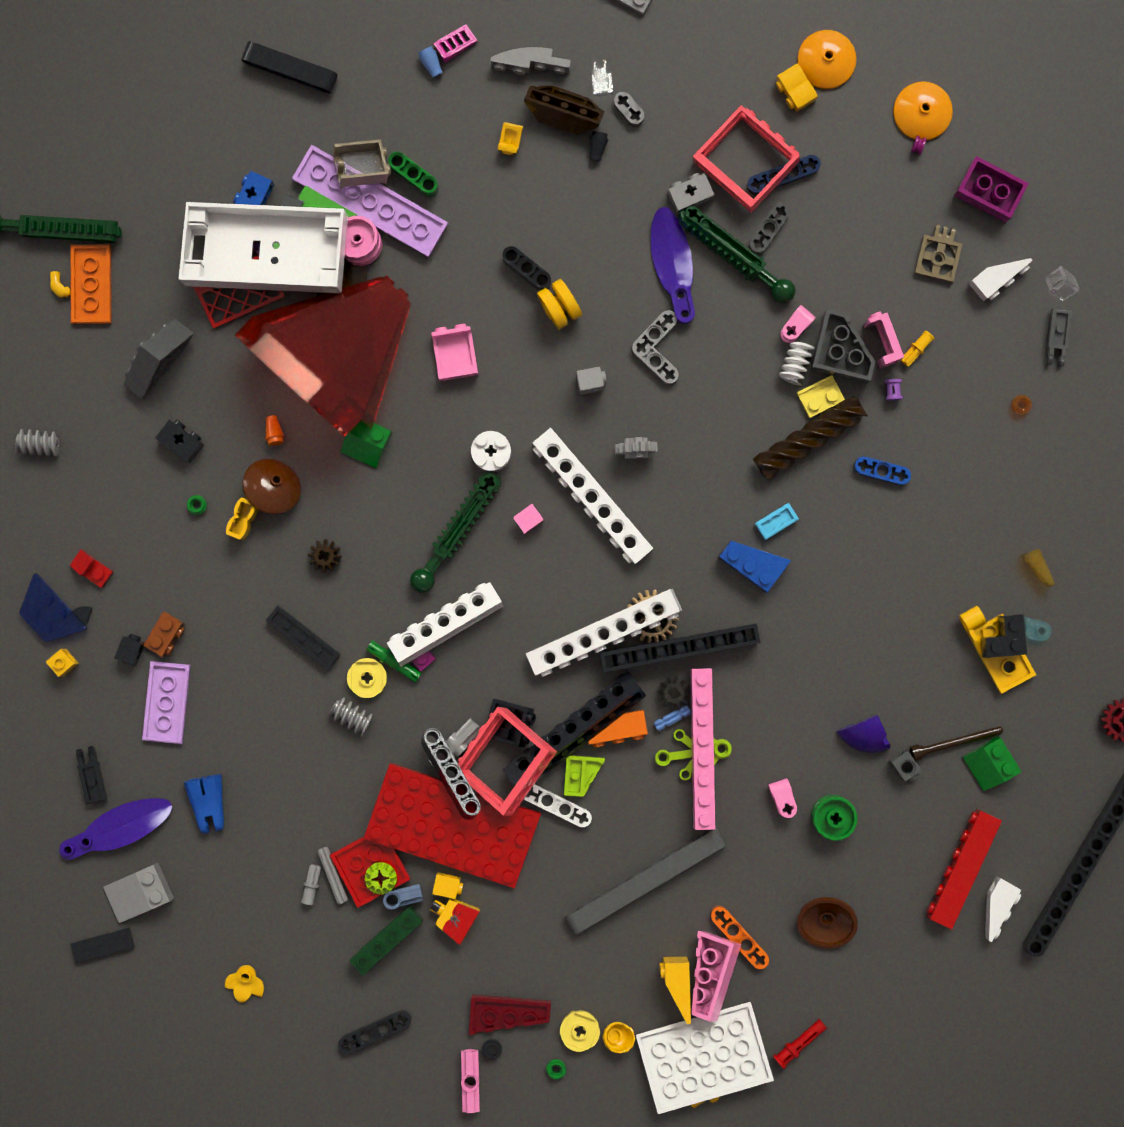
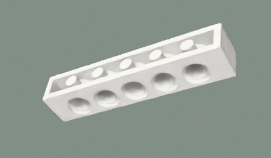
M490 582L487 584L482 583L475 588L474 592L461 595L457 602L444 605L440 612L427 615L423 622L410 625L406 632L393 635L387 644L402 667L504 607L503 603ZM477 599L484 601L481 606H474V602ZM460 609H465L467 612L464 616L459 617L456 615ZM443 619H448L449 624L442 627L439 625ZM426 629L432 630V634L428 637L422 636L423 631ZM409 639L415 640V643H414L413 646H411V647H406V646H405V643H406L407 640H409Z

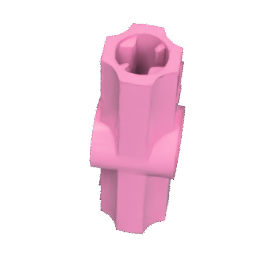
M475 1049L461 1050L462 1112H480L479 1051ZM467 1077H473L476 1080V1083L473 1085H468L465 1082V1079Z

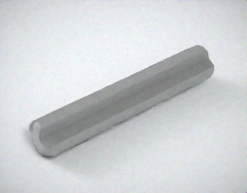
M323 847L318 850V855L337 904L345 903L348 898L335 864L330 857V851L328 847Z

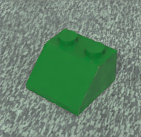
M354 415L346 432L341 453L377 469L393 432Z
M1000 737L992 738L962 757L983 791L1002 784L1022 772Z

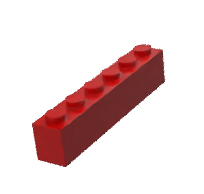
M978 809L970 814L968 819L970 824L967 830H963L960 836L961 843L959 848H955L951 856L953 861L950 866L946 867L943 873L945 878L942 884H939L935 890V900L930 902L926 913H928L927 917L930 920L950 929L953 928L1002 822V820Z

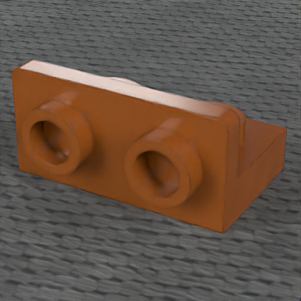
M163 611L143 646L157 653L161 658L166 657V655L169 656L175 647L173 645L176 638L179 639L185 631V628H183L185 623Z

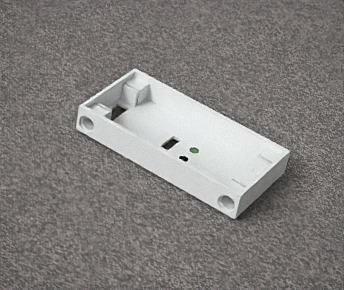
M186 202L179 280L184 286L341 293L348 215L344 209ZM194 236H205L203 260H192ZM254 241H261L259 260L252 259Z

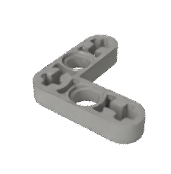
M667 310L661 313L633 343L632 351L662 382L670 385L677 381L679 376L678 370L654 348L677 323L675 313ZM671 315L673 323H667L664 326V329L667 330L664 332L656 323L659 322L661 325L665 320L664 316L669 317ZM651 329L659 330L660 337L658 339L650 338L649 331ZM645 336L653 345L650 346L648 343L644 348L646 352L640 351L638 353L636 345H642L645 342V339L642 338ZM654 356L659 357L661 360V364L658 367H653L650 364V359ZM664 363L667 365L665 370L674 372L673 380L671 378L665 379L666 373L663 370L661 374L657 372L663 367Z

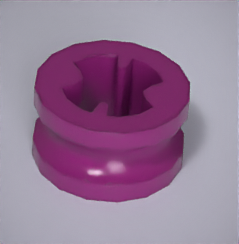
M917 135L911 152H917L918 155H921L926 138L920 139Z

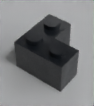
M1024 614L998 616L1000 636L980 638L983 658L1026 655Z

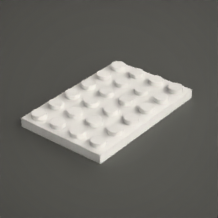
M751 1002L721 1010L718 1020L714 1022L695 1017L691 1019V1024L682 1021L636 1035L658 1114L774 1081Z

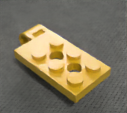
M978 606L959 615L964 629L1000 694L1036 675L1026 655L982 657L980 638L1000 636L998 616L986 622ZM1007 661H1011L1014 665L1013 670L1009 673L1004 670V664Z

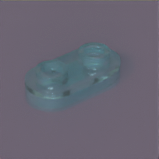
M1024 617L1026 638L1045 641L1051 636L1052 630L1048 623ZM1041 627L1045 630L1043 635L1039 634Z

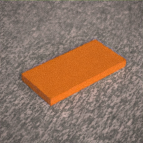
M70 245L71 324H112L111 245Z

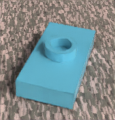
M787 503L756 522L755 525L764 540L796 522L799 518L791 505Z

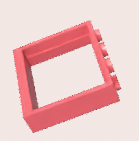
M741 105L695 153L693 163L752 213L800 162V155L794 146L791 145L789 147L784 142V138L779 133L774 134L765 121H759L752 110L745 109ZM741 120L789 160L754 199L706 158Z
M497 707L494 713H490L487 723L481 726L475 740L469 743L466 753L458 759V765L469 785L502 815L512 816L557 751L507 708ZM506 719L541 750L504 801L473 774L470 768Z

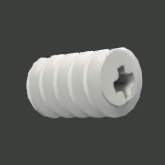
M791 342L790 347L792 350L787 351L790 357H786L784 361L787 364L782 365V369L785 372H780L779 376L788 383L801 386L802 384L798 382V379H804L805 377L800 372H807L803 365L810 364L805 358L812 357L808 350H815V347L802 342Z

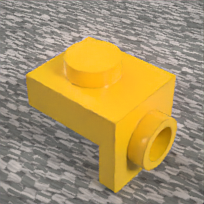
M504 122L498 150H502V153L507 155L517 153L523 126Z

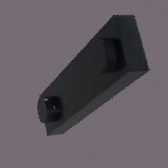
M279 605L266 619L267 623L327 670L340 656L339 652Z

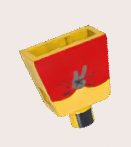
M452 898L449 899L446 905L435 899L430 908L432 912L439 915L435 924L458 944H461L480 912L479 908Z

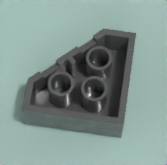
M827 309L823 315L810 370L868 384L871 381L875 366L874 358L870 355L865 347V343L854 329L848 315Z
M176 319L169 324L165 323L158 333L156 331L153 332L146 342L142 341L136 349L138 353L131 360L132 366L125 374L126 380L123 385L143 399L157 386V382L163 374H166L175 363L174 360L180 352L186 349L194 333Z

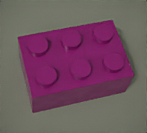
M976 156L971 161L954 196L1006 223L1011 219L1029 183Z

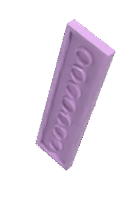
M313 145L310 146L292 177V180L304 187L306 185L357 214V216H363L371 220L377 229L428 258L448 226V222L380 183L348 186L340 189L333 157ZM345 164L347 175L362 174Z

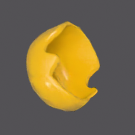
M613 1022L604 1029L602 1038L605 1046L610 1051L621 1054L628 1052L633 1047L635 1035L631 1027L622 1022Z

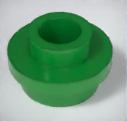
M194 495L187 501V509L194 515L204 513L207 508V502L202 496ZM199 501L201 504L200 508L195 509L194 503Z
M553 1059L547 1064L546 1072L552 1079H561L566 1073V1065L560 1059ZM554 1066H559L560 1070L558 1072H554L552 1068Z

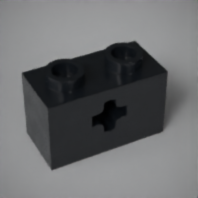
M169 419L155 439L186 462L191 463L204 445L200 442L202 438L193 431L188 433L184 430L186 426L177 419L175 422ZM178 436L183 437V440H185L183 444L177 439Z

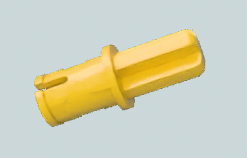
M924 331L915 343H911L910 349L904 354L901 362L906 366H910L920 354L924 353L923 350L931 341L935 339L933 335L928 331Z

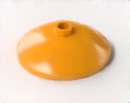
M821 30L811 34L804 40L798 52L797 63L812 86L820 89H833L843 85L853 74L856 66V52L850 40L843 34L833 30ZM830 53L832 58H826L825 54Z
M916 82L905 87L896 98L893 108L897 127L904 135L914 140L917 135L920 139L926 138V141L940 136L949 126L953 114L952 103L948 94L941 87L930 82ZM927 105L929 110H923L922 106Z

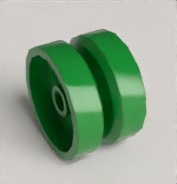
M826 795L819 798L811 810V822L814 829L830 840H842L849 837L854 832L858 823L855 807L847 799L838 795ZM835 813L837 815V818L835 820H831V815L834 816Z

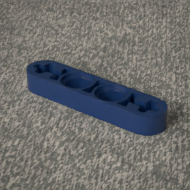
M815 155L800 158V162L795 166L798 169V175L792 177L788 174L775 188L815 174L821 166L820 159ZM809 160L812 163L816 162L814 169L807 167L804 169L805 173H802V167L808 165ZM786 164L752 176L747 183L748 191L751 194H759L765 187V183L761 184L757 190L756 187H751L753 181L756 180L757 183L764 180L763 176H765L766 183L768 184L770 182V174H778Z

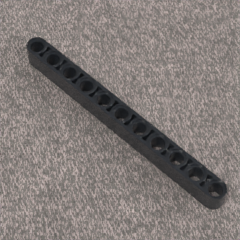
M1124 774L1025 938L1023 948L1031 956L1039 957L1044 954L1124 820V797L1122 796ZM1118 805L1119 812L1113 815L1112 808ZM1108 822L1109 829L1103 832L1102 824ZM1098 839L1099 846L1093 849L1091 846L1092 841ZM1088 856V864L1086 866H1082V858ZM1075 873H1078V875H1079L1078 881L1075 882V883H1072V882H1071V877H1072V875L1075 874ZM1067 890L1069 896L1067 899L1062 900L1061 893ZM1058 908V915L1051 917V910ZM1048 925L1047 933L1041 934V927ZM1033 942L1038 943V948L1035 951L1030 950Z

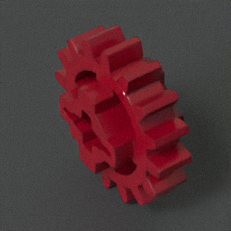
M1121 699L1120 703L1118 700H1113V705L1106 704L1107 711L1102 710L1105 717L1100 718V720L1104 721L1105 724L1101 728L1107 729L1106 735L1112 734V740H1117L1119 737V741L1124 742V722H1119L1120 718H1124V699ZM1111 723L1116 727V731L1112 728Z

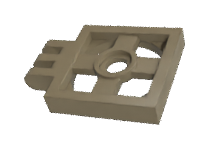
M936 224L933 236L923 235L914 274L953 283L962 243L953 241L955 228H951L950 235H947L948 227L944 226L942 233H939L940 225ZM938 243L935 252L925 251V247L929 244ZM946 245L951 248L955 258L946 256L944 253ZM936 255H940L942 257L941 262L935 261ZM922 259L931 261L933 264L931 272L924 269ZM942 265L953 266L949 273L945 275L939 274Z

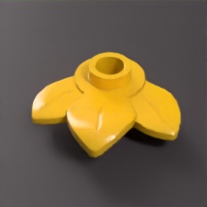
M250 965L239 967L236 973L228 975L225 980V988L234 989V997L239 1003L247 1001L251 994L262 997L264 993L263 981L256 977V971ZM243 974H247L249 978L244 977Z

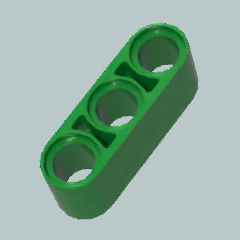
M401 152L390 154L388 162L394 173L427 197L437 194L438 183L431 174ZM399 158L403 160V163L400 166H394L393 161ZM416 170L419 174L416 178H410L408 176L409 172ZM427 182L434 183V188L426 190L424 185Z

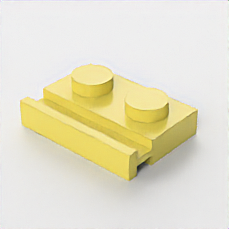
M833 375L796 393L809 418L845 400Z

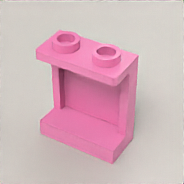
M880 311L870 315L863 325L864 329L873 325L876 326L886 352V356L877 361L879 369L898 363L904 358L888 313L882 314Z
M458 324L454 326L455 329L447 330L446 327L436 328L435 332H431L439 381L479 375L470 326L466 327V324Z

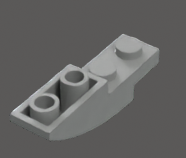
M543 47L512 49L491 57L490 60L491 67H494L495 70H513V73L519 75L530 73L531 66L540 71L550 69L557 74L569 73L571 67V60L553 57V49Z

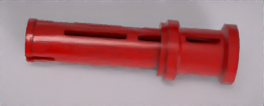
M818 1019L792 1043H786V1047L777 1055L774 1054L773 1057L785 1070L788 1063L794 1058L799 1057V1052L828 1028Z

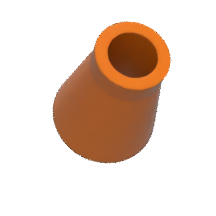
M267 416L265 418V441L268 442L269 446L283 444L285 436L277 416Z

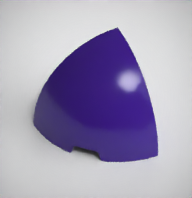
M876 714L854 725L849 724L837 730L841 739L858 751L879 753L890 749V743L886 738L887 734Z

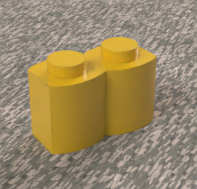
M798 63L777 75L776 87L780 93L784 92L787 96L786 103L790 109L794 108L798 112L817 100L818 95Z
M240 498L234 508V516L229 520L226 527V534L239 540H244L248 536L251 522L258 513V510L247 499Z

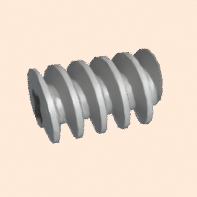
M20 429L15 442L16 453L21 451L23 454H27L29 451L31 455H34L37 451L38 455H43L45 452L46 456H50L53 453L55 457L59 454L60 441L56 437L55 431L49 437L47 431H44L43 436H41L39 430H36L35 435H33L32 430L29 429L27 435H25L24 429Z
M344 697L341 700H337L327 717L335 714V722L341 718L342 726L348 722L347 729L350 730L355 726L354 733L357 734L362 731V737L372 721L373 714L365 717L366 710L359 713L358 705L352 709L351 701L345 705Z

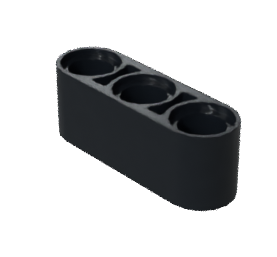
M509 246L504 249L502 254L503 261L510 269L539 291L544 288H550L551 276L547 271L518 248ZM514 252L517 258L514 261H509L506 255ZM529 264L533 269L530 273H524L521 270L522 266ZM539 277H546L548 282L546 285H539L537 279Z

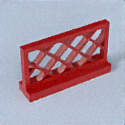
M259 255L252 259L259 260ZM193 287L213 329L285 297L284 292L279 290L280 295L272 298L265 295L266 290L261 294L252 289H245L248 293L243 302L234 298L236 288H234L230 297L220 293L222 288H219L217 292L213 290L215 287ZM208 291L216 293L214 304L205 302L202 294ZM250 292L261 296L259 304L254 306L247 303ZM219 295L230 299L226 310L216 306ZM233 300L243 304L241 312L237 314L229 311ZM215 308L225 312L223 320L215 323L212 317ZM228 313L233 315L226 318Z

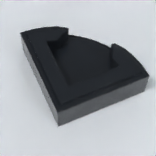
M78 607L70 612L66 620L86 626L93 607Z

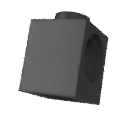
M904 749L889 760L903 781L906 782L908 780L911 782L919 776L918 773L921 769L907 750ZM909 762L911 768L908 772L904 773L901 768L902 764Z

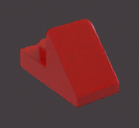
M82 549L70 564L79 575L85 576L100 588L104 587L114 571Z

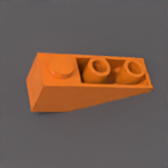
M644 710L622 714L588 741L589 745L593 744V747L604 746L606 741H613V744L625 742L624 738L632 737V740L643 739L644 735L648 734Z

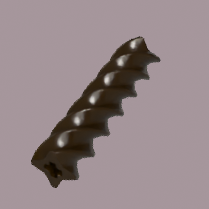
M852 396L838 403L835 409L822 413L818 419L809 421L801 430L789 434L785 441H779L772 445L768 451L759 453L753 458V461L761 475L767 480H771L778 474L779 469L785 470L792 467L796 459L808 457L812 448L825 446L829 437L841 436L846 427L858 425L862 416L868 415L859 399Z

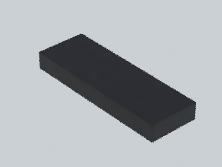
M130 927L71 943L75 963L135 947Z

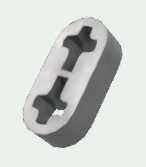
M627 92L617 93L614 98L615 108L631 126L641 125L644 120L643 110ZM620 97L621 99H627L626 104L628 108L624 104L619 105ZM630 110H632V112H633L634 114H637V113L640 114L638 121H637V119H634V120L631 119V118H632V114H631Z

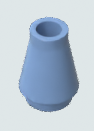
M432 46L418 53L420 56L419 60L431 74L432 78L443 73L437 52Z

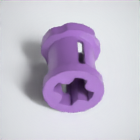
M902 379L884 380L887 388L886 401L903 399L900 388Z

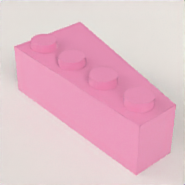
M698 931L697 965L694 974L696 978L695 988H693L691 1015L714 1022L718 1020L741 944L706 931Z

